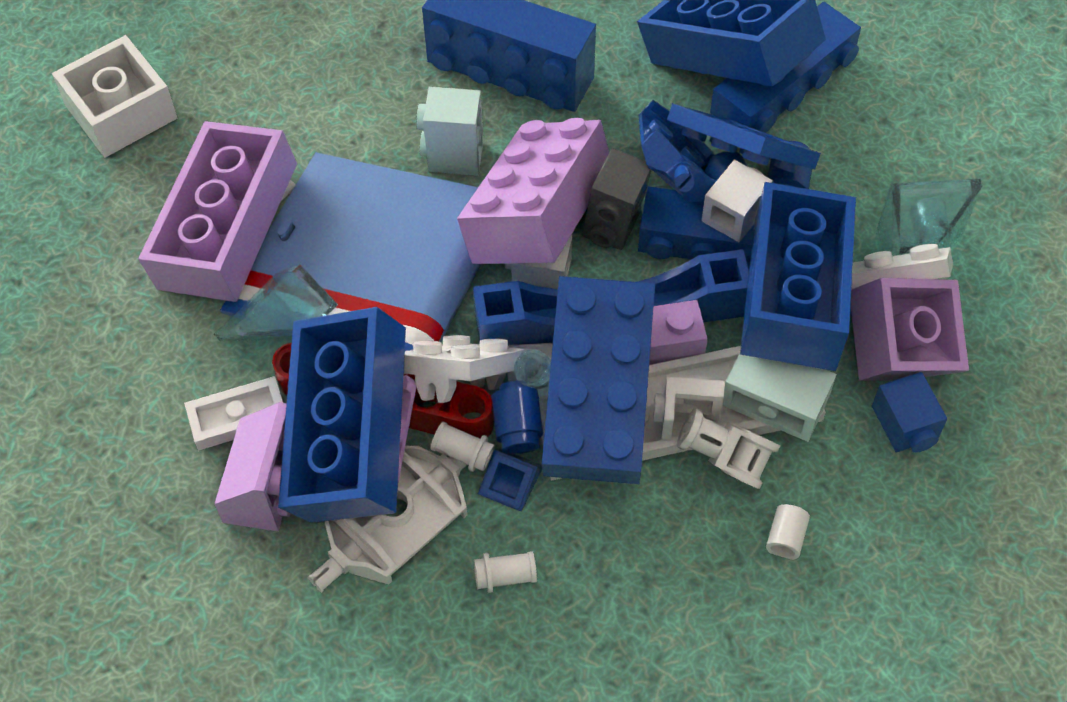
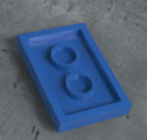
M673 103L667 118L668 121L683 126L682 135L704 142L708 135L710 136L709 142H711L713 147L731 153H736L739 147V153L743 154L742 158L767 166L769 159L772 158L770 165L795 173L797 165L815 170L821 154L820 152L735 121Z

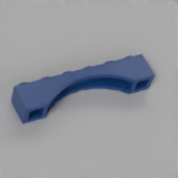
M741 249L698 255L674 269L637 282L655 283L654 306L697 300L703 322L744 317L749 269L744 251ZM522 281L473 287L479 343L480 340L505 339L508 340V346L553 343L558 289L535 286Z

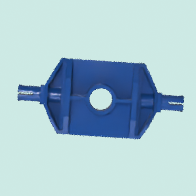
M652 100L638 115L641 146L648 169L654 171L680 195H683L684 200L704 202L706 193L716 182L704 173L703 168L715 155L714 152L703 141L682 135L683 126L668 121L667 118L670 111Z

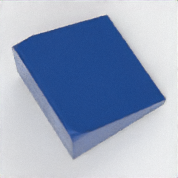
M495 449L478 494L522 512L542 471V464L516 454L504 453L502 449Z

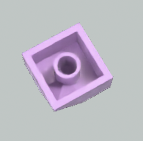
M879 278L851 290V314L859 381L897 380L922 372L925 377L969 371L958 280Z

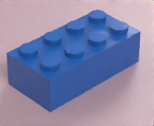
M427 0L422 7L427 62L432 63L442 71L453 70L469 76L477 83L485 84L488 82L505 88L515 96L521 97L526 95L543 101L550 108H563L572 112L577 110L594 79L595 23L525 0Z
M663 0L637 21L652 64L725 77L731 80L757 83L762 86L773 87L781 82L787 73L801 61L807 59L811 52L826 40L815 0Z
M764 182L754 222L740 355L831 371L837 370L849 335L856 197Z
M559 276L542 454L543 476L640 484L655 283Z
M372 307L293 321L278 508L310 523L394 514L397 510L406 327L380 308Z

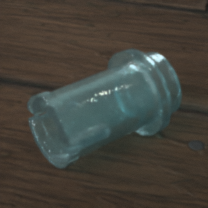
M536 349L521 353L514 365V373L517 380L528 387H548L551 359L544 352Z

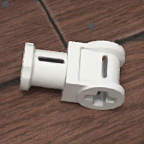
M697 408L693 409L686 418L676 444L682 450H686L689 447L710 457L708 461L720 468L721 471L760 489L763 483L760 480V476L771 453L778 452L780 445L743 427L740 429L729 423H726L725 427L706 419L703 417V412ZM705 434L709 437L714 438L715 441H709L701 437L700 435Z

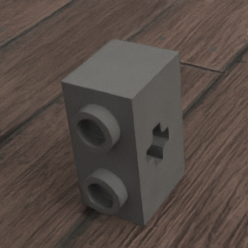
M611 148L591 188L582 233L583 237L590 239L594 244L603 248L613 247L623 250L641 212L651 169H648L646 161Z

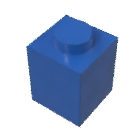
M922 372L879 385L872 403V408L896 453L909 448L915 453L931 448L938 442L947 421L943 409Z

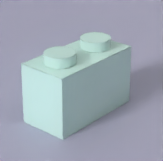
M429 87L426 104H419L417 110V129L424 130L421 133L420 156L427 157L428 172L479 176L484 144L481 90Z
M739 354L725 382L723 406L809 442L830 397L837 374L825 369Z

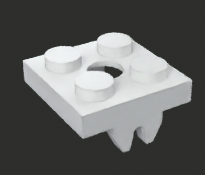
M465 335L444 336L443 344L438 341L413 343V350L405 351L404 374L415 375V385L421 400L428 401L434 399L436 390L439 403L451 401L456 389V380L470 381L471 385L483 387L486 378L488 390H495L500 388L506 372L527 367V349L508 347V340L484 339L480 340V344L470 343V336Z

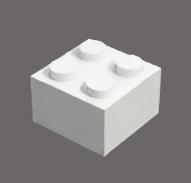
M126 35L52 73L66 108L104 158L178 119L167 85Z

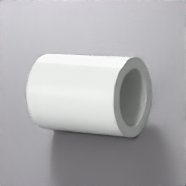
M779 505L775 512L766 550L771 554L791 560L799 558L810 519L809 513L794 505Z

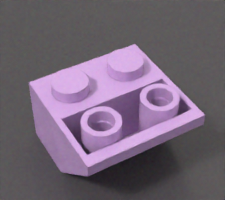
M279 402L240 418L215 501L216 509L223 523L279 532L282 517H290L291 513L278 508L287 403Z

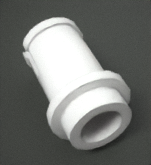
M442 421L433 437L431 450L434 452L438 451L468 464V470L473 472L476 468L481 471L486 469L495 445L487 442L488 437L485 435L478 438Z
M533 551L524 554L490 558L488 553H483L482 559H474L477 589L487 588V592L491 593L493 592V587L537 582Z

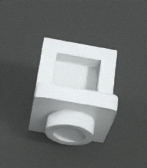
M692 375L689 377L667 376L664 394L655 393L653 422L662 423L661 439L671 440L674 416L688 417L695 408L703 412L704 418L719 420L724 400L725 381L712 380L704 375Z

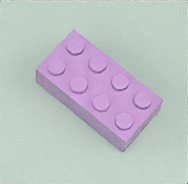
M571 118L563 122L554 123L533 120L521 125L457 217L472 264L555 263L588 207L591 188L609 154L601 120L584 121L582 118Z
M204 121L138 258L157 290L237 302L297 165L283 130Z

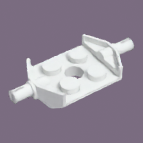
M405 446L397 499L405 501L407 509L404 513L395 517L376 515L325 521L331 550L328 551L330 559L308 576L310 582L322 593L342 573L346 574L349 572L389 585L392 582L391 575L459 515L463 518L467 516V506L458 476L460 471L468 464L447 457L444 454L441 456L436 455L420 446Z

